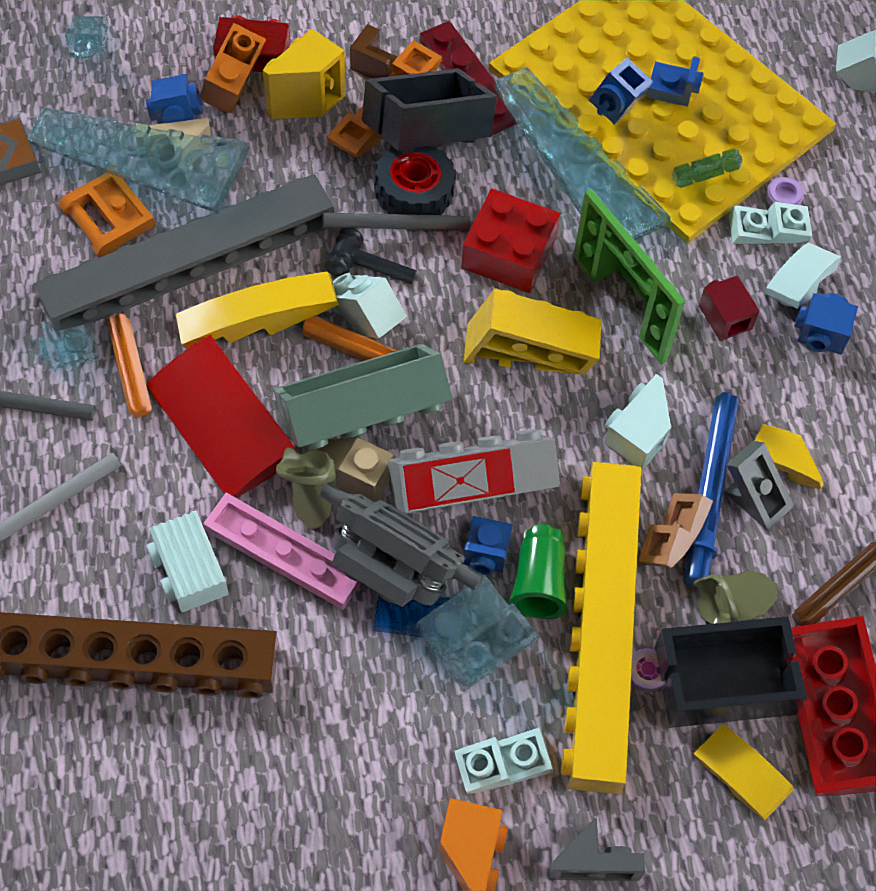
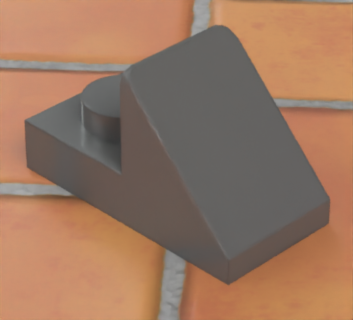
M753 440L726 464L735 482L724 493L766 530H769L794 507L764 442Z
M594 818L555 858L549 870L550 880L640 881L645 872L644 853H632V849L625 846L607 847L604 849V853H598L597 818Z

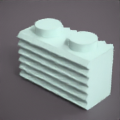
M192 511L190 514H184L182 517H176L174 520H168L166 523H160L158 526L150 528L153 542L146 544L154 567L162 565L167 577L161 579L160 582L168 603L177 601L180 611L183 613L229 595L225 578L197 511Z

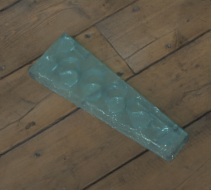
M527 67L496 80V92L580 215L585 192L592 189L635 241L668 225L671 218L669 214L641 185L637 187L625 175V168L618 161L613 162L601 150L602 145L594 136L589 138L578 126V120L568 109L560 104L559 100Z
M45 107L42 108L27 138L34 146L217 214L250 149L245 142L204 134L201 137L188 135L180 130L168 129V131L153 129L145 124L136 123V125L118 123L115 119L94 118L86 114Z

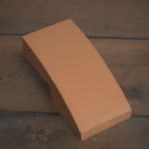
M673 493L663 525L650 524L638 562L642 565L672 568L685 555L697 538L713 501L702 494Z

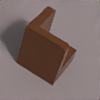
M367 24L350 46V69L372 79L389 77L393 72L392 63L398 57L380 49V29Z

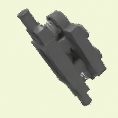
M330 482L326 483L322 488L319 497L339 508L335 519L343 523L334 532L331 544L336 554L331 564L343 570L344 574L351 580L362 582L378 592L379 596L385 601L403 607L410 600L414 599L421 604L432 606L439 601L446 590L445 580L456 579L474 592L482 583L484 575L464 565L465 557L448 547L449 540L381 499L375 503L361 494H347L333 486Z

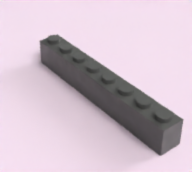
M312 174L304 178L294 179L274 190L261 192L255 197L238 204L225 206L220 211L205 217L192 219L186 224L169 231L156 233L151 238L120 247L115 252L100 258L87 260L79 266L64 272L51 274L43 280L34 283V286L55 335L59 337L326 230L328 228L322 227V214L334 213V206L316 175Z

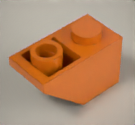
M233 23L204 80L201 91L202 101L232 114L247 85L266 39Z
M450 798L440 839L439 853L463 891H495L499 870L491 868L494 851L503 853L508 832V826L500 824L503 810Z

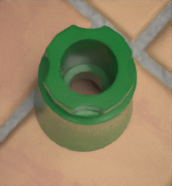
M547 524L533 525L530 529L525 530L524 541L520 546L515 584L508 603L510 610L516 615L554 620L562 617L567 612L564 576L566 549L563 545L564 533L562 530L555 529Z

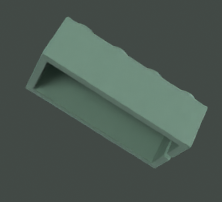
M423 344L273 388L287 436L298 447L304 446L306 450L323 447L329 443L328 438L343 434L344 438L359 436L367 432V426L381 422L382 426H389L405 420L404 415L419 411L420 414L436 412L443 408L442 403L453 400L441 353Z

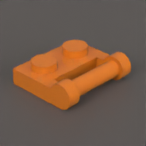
M115 169L66 194L59 202V208L68 217L71 216L91 241L92 250L98 258L115 252L119 246L156 226L152 214ZM91 202L112 230L103 234L83 209V206Z

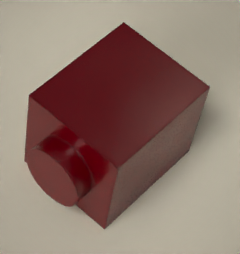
M738 275L725 280L720 278L710 282L704 287L699 302L700 310L719 341L752 330L760 312Z

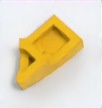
M762 424L754 441L765 443L777 470L787 472L789 480L798 484L822 489L824 485L822 477L801 435Z

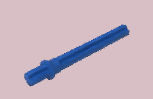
M722 392L721 395L715 398L698 493L706 496L713 502L702 529L686 552L688 556L684 582L686 585L693 586L694 588H698L694 585L696 580L710 574L712 559L717 557L718 552L714 545L727 473L726 464L729 461L738 408V397L731 395L729 392Z

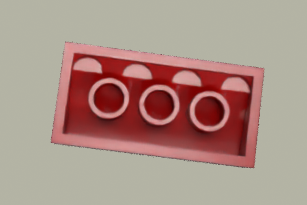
M211 335L200 340L174 358L146 384L147 389L223 494L228 493L238 498L277 474L276 467L282 461L286 448H293L296 451L295 446Z
M864 616L792 627L791 630L797 652L792 661H799L807 699L797 712L815 795L839 796L876 792V664Z

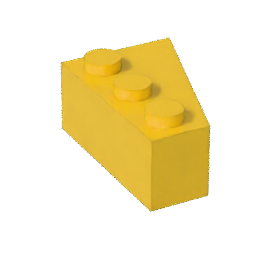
M494 288L467 324L463 363L474 364L475 357L498 359L499 366L511 367V361L535 363V370L585 375L600 358L602 319L588 316L581 311H571L557 307L547 301H537L516 295L509 290Z

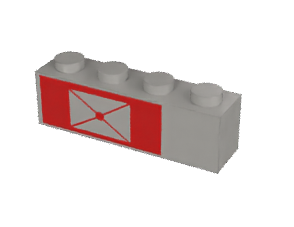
M537 429L516 432V439L502 441V436L478 438V445L464 447L463 442L444 443L439 445V451L425 453L424 448L406 449L400 451L399 458L387 459L393 507L403 513L560 487L555 438L540 435V430Z

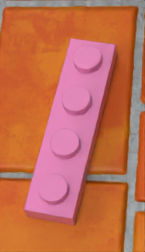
M228 493L224 494L203 523L204 530L207 533L344 610L362 583L351 580L344 574L343 570L331 564L335 556L333 552Z

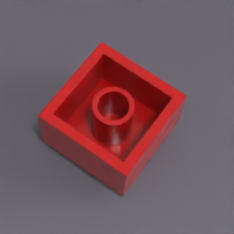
M491 188L463 243L461 268L531 293L557 238L561 213Z

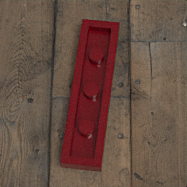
M450 20L420 33V42L423 46L442 56V61L439 65L441 70L459 68L476 80L475 84L480 83L497 95L492 135L521 123V114Z

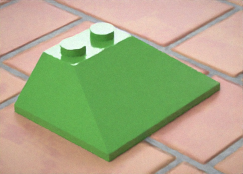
M589 189L584 195L573 257L594 283L618 270L623 274L647 304L639 338L662 365L668 361L685 300L596 193Z

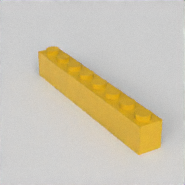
M593 462L590 475L582 476L580 500L587 501V513L580 512L577 536L585 537L584 550L577 549L575 574L582 575V588H574L572 612L580 613L579 627L572 626L570 636V651L577 652L576 666H569L567 678V692H575L574 707H566L564 733H572L571 749H563L561 775L569 776L568 789L621 795L626 784L641 467Z

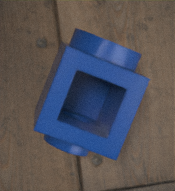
M627 57L608 73L589 101L598 109V115L607 117L615 125L634 108L654 82Z
M187 73L152 81L151 99L146 100L147 111L151 121L157 120L158 124L195 120L196 115L203 114V102L199 87L196 82H189Z
M813 293L808 307L801 305L796 317L794 327L801 329L797 342L806 344L809 349L816 352L830 351L842 355L852 333L858 306L850 304L846 298L838 294L824 293L819 295Z

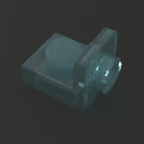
M72 16L71 28H67L65 32L69 54L77 55L81 58L105 56L109 26L108 18L106 16Z
M49 321L41 323L44 337L37 338L43 361L50 359L54 372L100 361L91 323L55 332L52 331Z

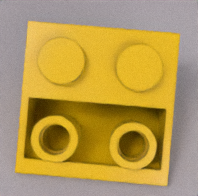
M311 28L301 38H296L279 57L270 60L263 69L267 116L271 119L324 116L346 96L344 50Z

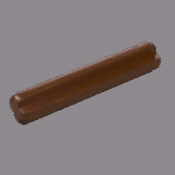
M871 542L795 609L792 618L799 626L816 624L876 570V542Z

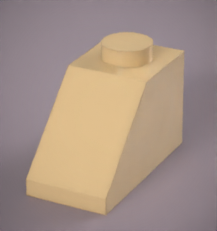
M358 437L328 439L329 443L317 450L326 452L333 459L336 467V487L347 494H361L376 503L390 481L387 459H393L394 454Z

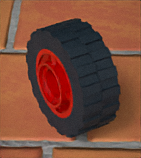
M391 146L388 151L385 150L381 154V159L376 164L374 195L376 200L378 199L379 206L385 209L388 214L442 215L445 208H449L454 195L456 169L453 168L454 163L443 150L440 151L436 147L425 146L415 148L412 152H401Z

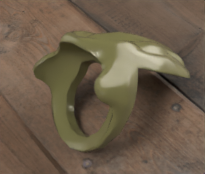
M286 448L282 461L276 467V473L280 478L292 482L293 506L297 518L311 530L317 529L326 523L332 513L333 505L321 499L319 495L324 485L328 482L336 487V467L334 461L326 452L312 449L305 454H298L293 448Z
M750 570L734 575L726 574L720 576L711 574L694 582V585L701 589V596L697 603L700 616L709 624L752 620L765 614L777 598L778 584L765 574Z

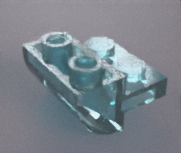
M484 575L482 583L475 592L471 588L466 587L420 619L416 625L440 657V664L451 678L464 689L473 687L539 638L513 603L510 606L506 603L486 575Z

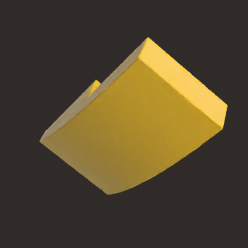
M724 723L694 753L696 760L726 784L739 801L764 821L794 790L793 785Z

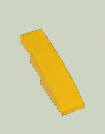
M327 271L251 286L208 300L175 315L181 343L188 349L209 335L214 340L223 336L229 343L235 342L263 328L270 335H273L338 306L339 303L331 275Z

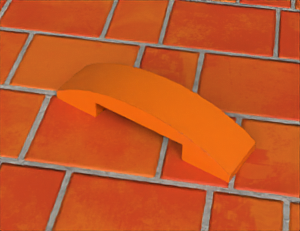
M413 40L392 63L393 72L389 77L437 71L442 61V56ZM363 106L355 115L348 112L327 136V141L355 158L368 152L382 139V136L377 135L374 130L362 121Z

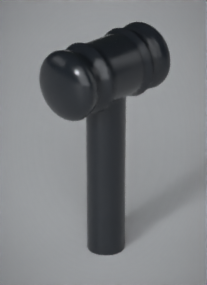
M342 228L339 231V236L335 240L336 243L328 254V259L325 261L326 270L336 277L349 273L353 264L409 284L413 283L417 273L415 269L360 250L364 238L354 228Z

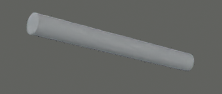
M115 454L107 455L0 523V542L119 468L121 464Z

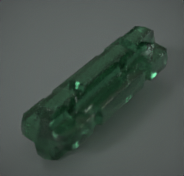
M729 149L723 151L722 156L717 153L692 161L691 166L688 163L676 166L673 169L672 177L677 187L682 188L693 184L692 180H695L697 183L724 174L723 170L727 173L741 168L743 159L738 149Z

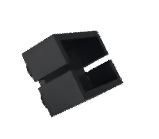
M459 68L366 79L362 121L374 130L377 135L382 136L394 149L401 152H412L415 148L425 146L444 147L446 143L459 141L473 143L477 139L492 136L497 95L480 83L475 84L476 80Z
M788 616L664 628L659 634L654 649L657 654L661 681H666L662 692L669 728L796 715L807 699L799 661H792L797 652Z

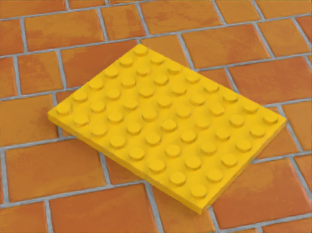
M580 0L489 62L488 70L687 244L731 211L734 205L740 204L830 134L837 124L684 0ZM693 56L700 58L697 71L704 74L699 94L691 92L688 107L646 97V91L634 108L614 125L607 117L598 115V109L589 101L608 73L627 57L650 79L655 61L690 69Z

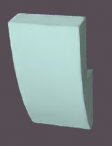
M774 202L768 210L734 205L728 213L733 244L800 243L809 241L813 237L807 206Z
M807 243L780 268L766 287L765 294L778 299L785 306L798 309L812 298L813 293H817L819 282L837 270L841 256Z
M540 728L500 741L494 737L454 751L467 794L483 792L555 772Z

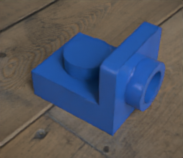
M693 56L690 69L655 61L651 80L654 83L648 89L646 97L688 107L691 92L699 94L704 74L697 71L700 58Z
M473 516L468 540L464 548L463 556L465 558L463 564L470 566L472 570L482 575H491L494 571L503 573L513 524Z

